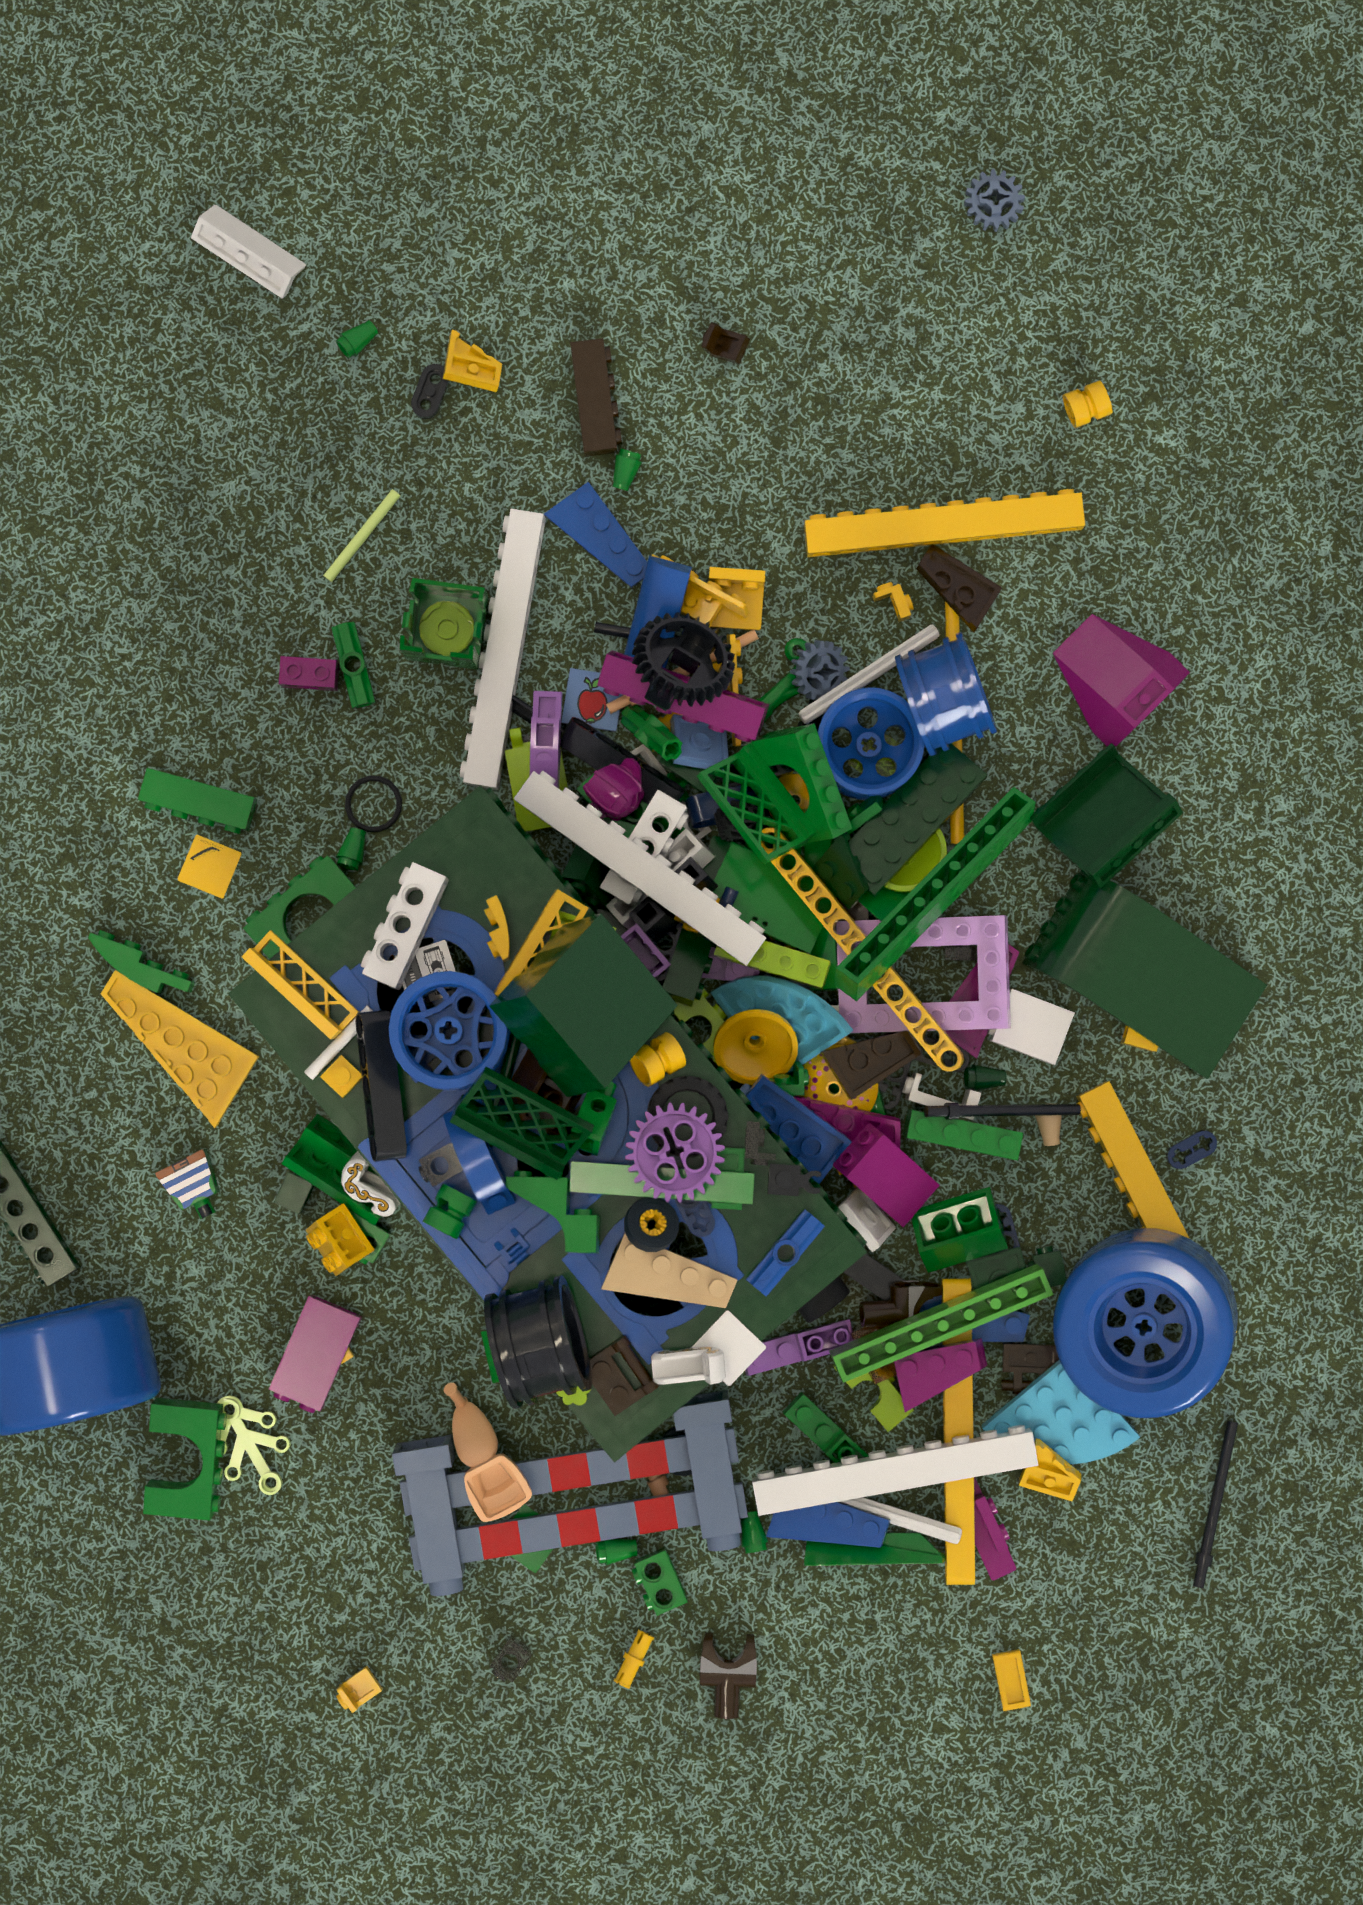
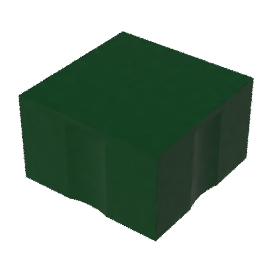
M601 913L563 925L537 953L531 965L523 973L516 976L489 1005L512 1034L531 1050L539 1065L566 1097L605 1089L678 1006Z

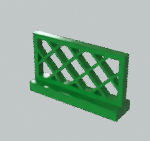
M751 743L742 747L738 753L714 764L697 775V778L763 865L796 847L798 849L803 847L818 831ZM734 764L742 776L730 773V765ZM715 775L723 778L722 786L714 784L709 776ZM729 780L741 784L740 792L728 788ZM747 786L753 789L758 798L746 794ZM727 796L740 800L739 808L731 806L727 801ZM745 802L758 806L757 814L745 811ZM763 809H768L775 820L764 817ZM744 818L756 822V831L749 829L745 825ZM762 824L773 827L774 836L762 833ZM780 830L785 831L792 842L780 839ZM761 840L773 844V852L767 854L761 846Z

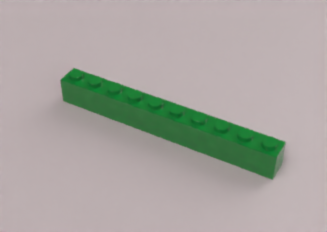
M1013 787L836 967L834 985L857 1002L1032 822L1030 817L1034 814L1036 802Z

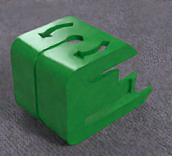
M412 578L409 592L414 600H410L409 612H404L402 628L407 631L409 641L404 635H400V651L406 660L432 664L442 663L447 666L478 670L489 598L484 587ZM441 601H453L461 604L469 611L474 620L473 641L465 651L461 653L450 652V656L434 654L426 648L420 637L419 626L422 615L428 607Z

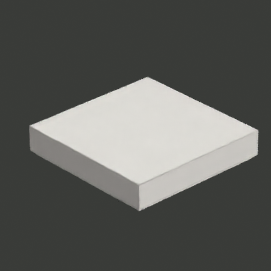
M858 1187L838 1206L847 1217V1222L857 1229L867 1241L866 1245L872 1252L878 1249L896 1229L895 1225L881 1208Z

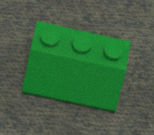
M990 1187L922 1207L912 1217L918 1251L928 1273L1008 1249L1004 1228Z

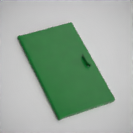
M731 841L728 852L714 879L718 887L713 893L721 899L726 886L738 891V896L732 907L742 913L739 917L742 921L749 924L752 920L765 930L763 934L801 952L810 954L823 927L822 923L772 862L763 865L752 850ZM782 865L785 870H791V868ZM808 876L802 878L800 881L802 891L808 892L813 888L814 881ZM828 898L821 899L818 902L819 912L824 914L830 911L832 907L831 901Z

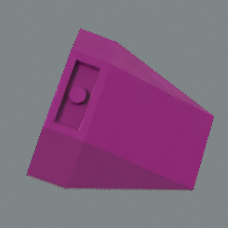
M1093 614L1052 653L1091 732L1106 747L1111 743L1116 747L1190 673L1170 652Z

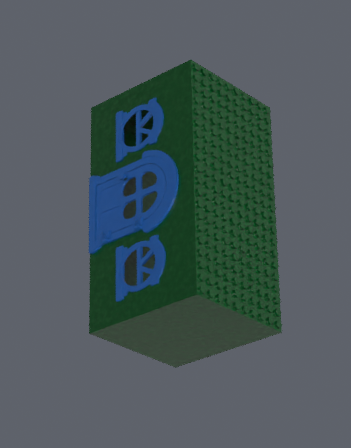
M480 785L287 945L359 1012L366 1006H369L373 1011H379L381 1009L377 998L378 981L362 974L364 968L361 967V963L366 952L373 950L377 941L374 939L375 931L381 922L385 924L389 912L386 911L387 905L392 895H398L402 886L399 884L400 876L405 867L410 868L412 862L449 879L423 938H433V943L443 940L446 942L450 941L462 948L474 966L475 974L472 977L483 982L493 993L554 891L559 889L582 904L583 902L571 884L563 879L552 861L545 857L532 837L526 834L513 814L507 811L490 787L485 791ZM414 890L409 894L408 901L410 905H418L422 902L423 892L421 890ZM497 895L501 903L509 929L510 955L509 960L503 962L501 956L495 959L487 942L492 940L489 933L499 928L498 924L491 925L484 912L485 909L489 908L486 900ZM564 901L559 911L577 916L580 910ZM586 903L583 904L589 908L583 918L594 916L595 913ZM405 917L399 919L396 923V931L398 933L407 932L411 926L410 919ZM556 917L554 918V920L552 921V923H551V925H550L549 927H553V926H554ZM552 930L546 931L543 936L544 945L549 941ZM540 943L534 953H538L541 950ZM395 945L387 946L384 949L383 957L386 961L391 955H398V949ZM280 951L270 958L269 961H279ZM285 953V960H293ZM535 957L530 958L527 967L531 965ZM297 963L285 964L286 977L290 981H302V968ZM273 964L281 972L280 964ZM257 971L253 972L228 993L483 1304L487 1294L495 1293L499 1298L500 1291L507 1289L516 1294L538 1288L539 1281L548 1279L553 1284L554 1277L563 1275L569 1284L578 1308L589 1358L621 1336L626 1335L631 1342L629 1346L653 1378L651 1362L653 1353L662 1350L678 1351L691 1348L727 1310L761 1341L867 1253L863 1247L867 1244V1241L857 1229L847 1222V1217L837 1205L827 1198L828 1194L814 1179H809V1185L812 1188H819L820 1193L810 1194L803 1188H799L798 1196L767 1194L770 1163L801 1166L800 1175H805L809 1171L799 1159L790 1153L786 1154L790 1149L779 1135L772 1131L768 1133L767 1129L770 1127V1124L760 1112L749 1110L747 1106L751 1104L750 1100L740 1089H732L728 1083L732 1080L731 1077L721 1066L715 1068L710 1063L709 1059L713 1057L702 1042L697 1046L691 1040L693 1036L692 1030L682 1019L678 1023L673 1018L675 1015L674 1010L645 1044L650 1046V1041L665 1032L670 1033L678 1041L684 1052L686 1066L671 1075L665 1072V1078L647 1087L640 1082L630 1062H628L611 1081L617 1085L613 1098L617 1099V1103L598 1155L584 1156L577 1150L568 1161L570 1168L571 1161L634 1165V1161L625 1159L626 1155L633 1153V1150L625 1145L629 1142H635V1139L629 1135V1132H639L640 1129L636 1121L647 1122L645 1112L654 1092L668 1080L681 1076H694L705 1079L715 1086L726 1101L728 1112L727 1129L717 1145L745 1148L744 1172L755 1173L753 1204H742V1210L711 1208V1201H706L715 1219V1227L709 1235L701 1237L708 1254L691 1259L737 1278V1283L727 1307L721 1308L679 1301L684 1308L674 1313L663 1316H645L631 1311L620 1302L613 1291L602 1290L601 1287L609 1270L612 1253L624 1235V1219L627 1211L636 1201L646 1197L570 1192L569 1215H574V1209H591L592 1215L600 1217L599 1254L565 1252V1236L558 1220L514 1192L512 1193L515 1198V1204L488 1215L469 1184L443 1118L444 1114L454 1110L458 1099L462 1094L465 1095L469 1089L446 1091L432 1088L415 1080L402 1068L398 1061L397 1067L407 1154L403 1159L374 1162L370 1153L362 1079L342 1098L320 1077L340 1055L361 1073L357 1034L312 1080L304 1071L335 1039H329ZM307 973V981H312V980H314V979ZM303 984L296 985L303 992ZM307 984L308 997L313 1002H325L324 988L320 984ZM329 994V1001H337ZM440 998L431 1002L436 1007L443 1001H445V999ZM472 1000V1003L465 1014L472 1013V1011L474 1010V1000ZM341 1004L330 1005V1018L340 1025L350 1012ZM317 1005L325 1012V1005ZM486 1007L482 1016L492 1018L489 1009ZM480 1023L479 1043L493 1041L494 1026ZM450 1024L451 1027L443 1031V1034L448 1036L449 1039H451L452 1034H457L458 1031L452 1027V1024ZM412 1034V1036L416 1039H422L426 1036ZM522 1042L520 1043L512 1077L528 1050V1047ZM410 1047L411 1053L415 1057L419 1048ZM490 1049L480 1050L483 1059L487 1056ZM466 1050L459 1052L456 1056V1062L462 1068L468 1067L473 1061L472 1054ZM426 1052L421 1065L433 1072L442 1061L434 1054ZM502 1064L495 1072L500 1074ZM448 1067L441 1075L451 1076L454 1074ZM485 1080L484 1083L487 1090L496 1089V1084ZM678 1092L670 1097L663 1107V1112H667L668 1104L672 1103L674 1111H678L681 1103H684L685 1112L689 1113L695 1106L697 1107L696 1117L699 1118L706 1113L707 1119L705 1124L712 1123L713 1114L711 1106L706 1098L697 1092ZM586 1093L582 1094L575 1109L583 1103ZM475 1099V1101L486 1106L483 1099ZM686 1125L679 1126L675 1131V1136L681 1141H687L693 1135L692 1129ZM665 1127L667 1133L672 1137L669 1128ZM537 1128L528 1129L540 1136ZM652 1137L648 1139L646 1146L650 1151L658 1152L662 1149ZM555 1143L556 1145L567 1150L564 1143ZM495 1146L490 1147L505 1180L506 1177H514V1171H518V1159ZM700 1155L686 1159L690 1169H700L704 1164V1160ZM681 1162L676 1163L678 1168L683 1167ZM569 1170V1173H568V1174L566 1175V1177H564V1178H569V1179H570V1170ZM442 1184L477 1201L470 1216L463 1218L465 1226L457 1240L422 1222L430 1206H436L435 1197ZM670 1199L669 1204L675 1209L679 1222L686 1224L675 1200ZM682 1200V1203L692 1204L695 1200ZM700 1202L695 1208L685 1210V1213L689 1216L693 1212L696 1218V1222L692 1224L693 1228H700L703 1232L707 1230L706 1224L710 1220L708 1217L703 1218L700 1215L698 1209H704L702 1202ZM805 1209L825 1227L802 1253L798 1262L791 1266L771 1292L765 1296L750 1284L746 1278L771 1250L772 1245L781 1238ZM788 1244L780 1246L777 1251L778 1258L781 1261L790 1260L793 1256V1248ZM617 1352L612 1355L633 1388L636 1389L642 1384L621 1354ZM705 1380L660 1384L656 1390L645 1395L616 1416H614L592 1384L591 1391L586 1394L587 1400L583 1405L572 1403L567 1406L615 1463L709 1385V1383Z

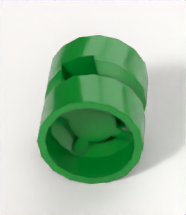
M442 1184L435 1197L436 1206H430L422 1222L457 1240L465 1226L463 1218L470 1216L477 1201Z

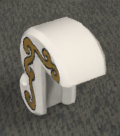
M357 1151L342 1171L341 1183L344 1191L358 1202H372L374 1204L371 1208L373 1213L383 1217L392 1215L401 1203L379 1176L367 1171L369 1164Z
M693 1347L678 1351L662 1350L653 1353L651 1356L653 1381L656 1384L664 1385L705 1380L711 1385L722 1382L726 1377L724 1352L716 1347Z

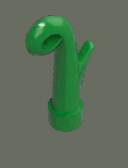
M800 638L789 640L784 649L786 657L790 661L792 659L798 660L800 656L794 655L792 649L797 646L805 651V643L807 642ZM790 671L760 699H756L770 704L764 723L777 707L788 699L800 694L797 692L799 687H795L796 685L792 684L796 675L790 674Z

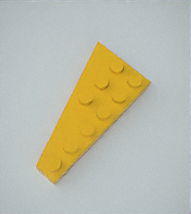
M115 970L101 995L121 1019L127 1023L138 1039L144 1043L177 1085L189 1096L194 1105L206 1116L212 1126L216 1128L259 1056Z

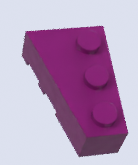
M982 1338L925 1348L894 1361L904 1411L911 1410L988 1366Z

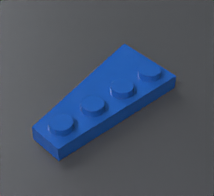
M589 482L544 513L548 520L575 540L630 588L643 580L647 566L646 559Z
M763 1074L759 1076L745 1094L755 1111L760 1112L770 1124L772 1131L779 1135L789 1147L790 1153L799 1159L808 1171L821 1172V1177H811L818 1184L833 1167V1163L839 1158L840 1154L852 1143L850 1138Z
M942 1295L926 1301L921 1306L919 1313L942 1304ZM1018 1311L1011 1312L973 1328L972 1339L982 1338V1342H1023L1030 1315Z
M833 1502L773 1513L766 1537L880 1548L883 1545L890 1519L841 1502Z

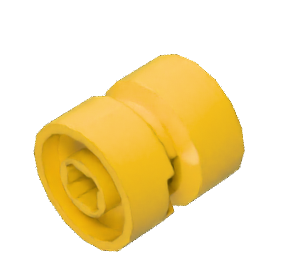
M1100 380L1086 385L1082 392L1076 389L1063 394L1064 407L1074 428L1090 423L1092 417L1098 420L1112 414L1109 395Z
M668 1032L651 1040L650 1046L644 1044L629 1061L637 1078L647 1087L665 1078V1072L671 1075L686 1066V1058L680 1044Z

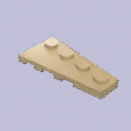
M624 1232L601 1289L726 1308L737 1283V1278L667 1249L658 1252L640 1250L628 1240Z

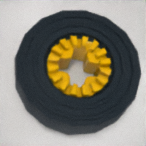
M646 1197L636 1201L628 1209L624 1219V1231L628 1240L636 1248L645 1252H658L666 1249L675 1240L679 1231V1218L675 1209L666 1201L660 1198ZM653 1219L656 1221L655 1227L657 1229L654 1228L649 1231L648 1228L646 1229L647 1223L645 1221L649 1222Z

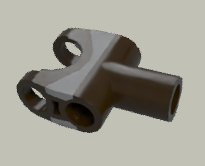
M916 1280L893 1282L890 1284V1300L860 1302V1324L862 1327L888 1326L916 1315L926 1301L943 1294V1286L934 1282Z
M705 1632L700 1656L699 1686H715L714 1717L721 1719L738 1718L740 1687L756 1688L757 1659L754 1634H746V1645H744L741 1654L736 1658L728 1660L720 1657L716 1652L713 1644V1632Z

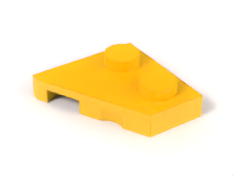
M452 330L449 337L443 379L497 392L502 363L492 356L486 355L477 345H468L459 338V332Z
M1036 1438L1034 1443L1039 1466L1023 1468L1019 1478V1486L1073 1501L1081 1482V1473L1042 1440Z

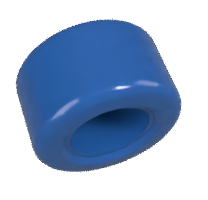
M1154 1228L1131 1229L1101 1240L1091 1247L1076 1263L1061 1289L1055 1306L1053 1317L1054 1343L1061 1365L1070 1380L1086 1397L1097 1405L1111 1412L1134 1418L1168 1416L1183 1411L1200 1401L1220 1380L1228 1365L1236 1337L1237 1304L1233 1288L1224 1270L1215 1258L1199 1244L1187 1237L1167 1230ZM1142 1288L1145 1292V1303L1138 1307L1131 1306L1125 1297V1293L1133 1289ZM1160 1294L1167 1295L1176 1305L1173 1310L1166 1314L1160 1313L1154 1307L1156 1299ZM1111 1308H1117L1126 1314L1125 1325L1111 1327L1107 1324L1108 1313ZM1143 1319L1148 1320L1149 1327L1147 1331L1142 1330V1325L1139 1324ZM1179 1323L1183 1326L1179 1342H1173L1164 1336L1163 1331L1166 1324ZM1124 1336L1130 1337L1135 1342L1132 1354L1127 1355L1114 1342ZM1157 1343L1165 1354L1164 1358L1146 1360L1145 1346Z
M124 1296L0 1324V1436L50 1428L124 1409L154 1398L161 1389V1380L142 1301L137 1297Z

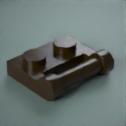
M626 1335L621 1336L589 1358L592 1384L614 1416L660 1386V1384H656L653 1381V1378L629 1346L631 1342ZM617 1352L621 1354L642 1384L636 1389L633 1388L612 1355Z

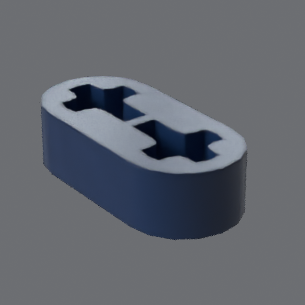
M1198 1131L1168 1148L1166 1152L1167 1163L1176 1169L1187 1168L1215 1151L1217 1147L1216 1137L1209 1131ZM1200 1136L1210 1138L1211 1142L1207 1144L1209 1149L1206 1151L1204 1148H1198L1195 1151L1193 1149V1146L1200 1142ZM1176 1149L1180 1152L1189 1149L1190 1153L1183 1157L1184 1163L1181 1164L1179 1161H1173L1172 1158L1175 1156L1174 1151Z

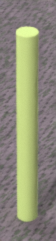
M392 489L329 567L323 575L326 579L333 582L400 498L396 491Z

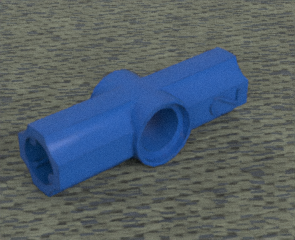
M804 1209L781 1238L772 1245L771 1250L746 1280L763 1295L767 1296L791 1266L798 1262L802 1253L825 1226ZM784 1244H788L793 1248V1256L788 1261H781L777 1255L779 1247Z

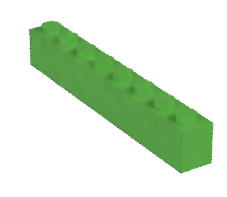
M1035 1264L829 1350L838 1375L844 1383L1053 1295L1043 1268Z

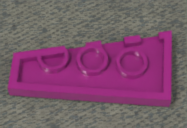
M1008 944L1010 977L1019 951ZM978 961L949 1002L979 1001ZM989 1029L944 1031L956 1045L977 1059Z

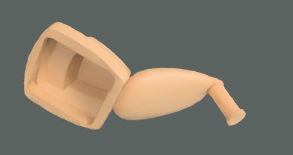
M448 1383L444 1387V1393L452 1399L456 1406L452 1420L454 1446L461 1462L471 1467L464 1476L468 1498L481 1521L488 1522L502 1518L525 1504L532 1496V1489L522 1471L508 1456L501 1453L496 1455L498 1439L493 1426L485 1414L472 1402H468V1399L460 1393L455 1383Z

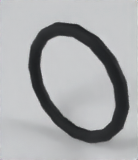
M369 775L358 779L350 787L345 798V810L349 820L357 828L366 832H380L390 828L397 821L402 811V798L399 789L390 780L382 776ZM369 781H378L387 785L394 792L396 798V810L393 817L386 824L377 827L366 826L360 823L354 817L351 810V798L354 791L361 784Z

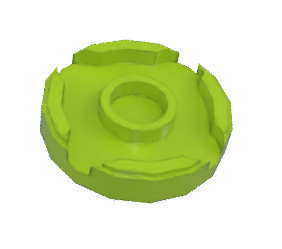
M437 602L428 607L421 617L419 626L420 637L426 648L436 655L450 656V652L461 653L473 641L474 620L469 611L457 602Z

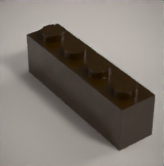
M603 338L570 342L584 455L588 457L618 453L617 445L622 444L620 428L614 427L613 418L619 417L617 400L611 401L610 390H615L613 373L608 374L607 363H612L610 346H604Z

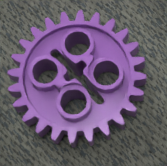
M669 1103L667 1112H663L658 1105L656 1106V1116L653 1117L646 1111L647 1122L636 1121L640 1129L639 1132H629V1135L635 1139V1142L626 1143L625 1146L633 1150V1153L626 1155L625 1159L634 1161L635 1164L630 1166L628 1171H638L639 1175L634 1179L635 1184L644 1181L645 1185L642 1190L644 1193L653 1188L654 1199H657L661 1193H664L666 1203H669L672 1195H676L678 1202L681 1203L683 1194L687 1193L688 1197L694 1200V1190L697 1189L700 1193L705 1194L703 1184L707 1183L712 1186L715 1184L710 1175L721 1174V1171L715 1167V1163H724V1158L717 1156V1152L725 1150V1146L716 1145V1141L722 1137V1134H712L711 1131L715 1128L716 1123L713 1122L706 1125V1113L699 1118L696 1117L697 1107L695 1106L687 1113L685 1112L684 1103H681L678 1111H674L672 1103ZM681 1125L689 1126L693 1131L692 1137L687 1141H681L675 1136L676 1129ZM665 1127L669 1128L675 1147L677 1149L682 1148L684 1151L680 1153V1160L687 1174L685 1179L681 1178L674 1157H667L666 1155L670 1153V1146L663 1131ZM652 1136H658L664 1141V1147L658 1152H652L646 1146L648 1139ZM699 1154L704 1160L703 1166L698 1170L690 1169L686 1164L688 1156ZM662 1165H670L674 1168L675 1175L671 1180L664 1181L658 1177L657 1171Z

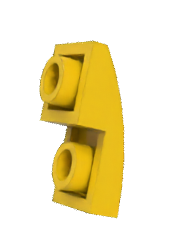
M497 895L486 900L489 908L485 909L484 912L491 925L498 924L499 928L489 933L492 940L487 942L495 959L501 956L503 962L509 960L510 955L509 929L501 903Z

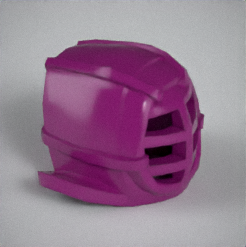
M634 758L624 759L621 765L612 763L598 771L596 770L589 782L583 786L586 796L592 802L590 805L602 813L600 818L609 817L612 820L618 821L638 809L644 797V791L642 788L641 767Z

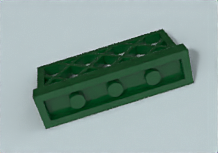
M488 1067L484 1068L466 1094H462L458 1099L449 1121L556 1180L562 1174L564 1166L592 1133L594 1128L593 1124ZM487 1079L498 1085L499 1089L487 1090L484 1083ZM511 1097H520L526 1101V1104L514 1105ZM491 1098H503L506 1105L494 1106ZM475 1099H483L486 1106L475 1101ZM546 1111L554 1119H541L538 1112ZM531 1113L533 1120L521 1121L518 1114ZM501 1114H510L512 1120L504 1117ZM573 1126L582 1132L568 1134L565 1127ZM557 1127L560 1134L548 1135L545 1128ZM537 1128L540 1136L528 1129ZM555 1143H564L567 1150L556 1145Z

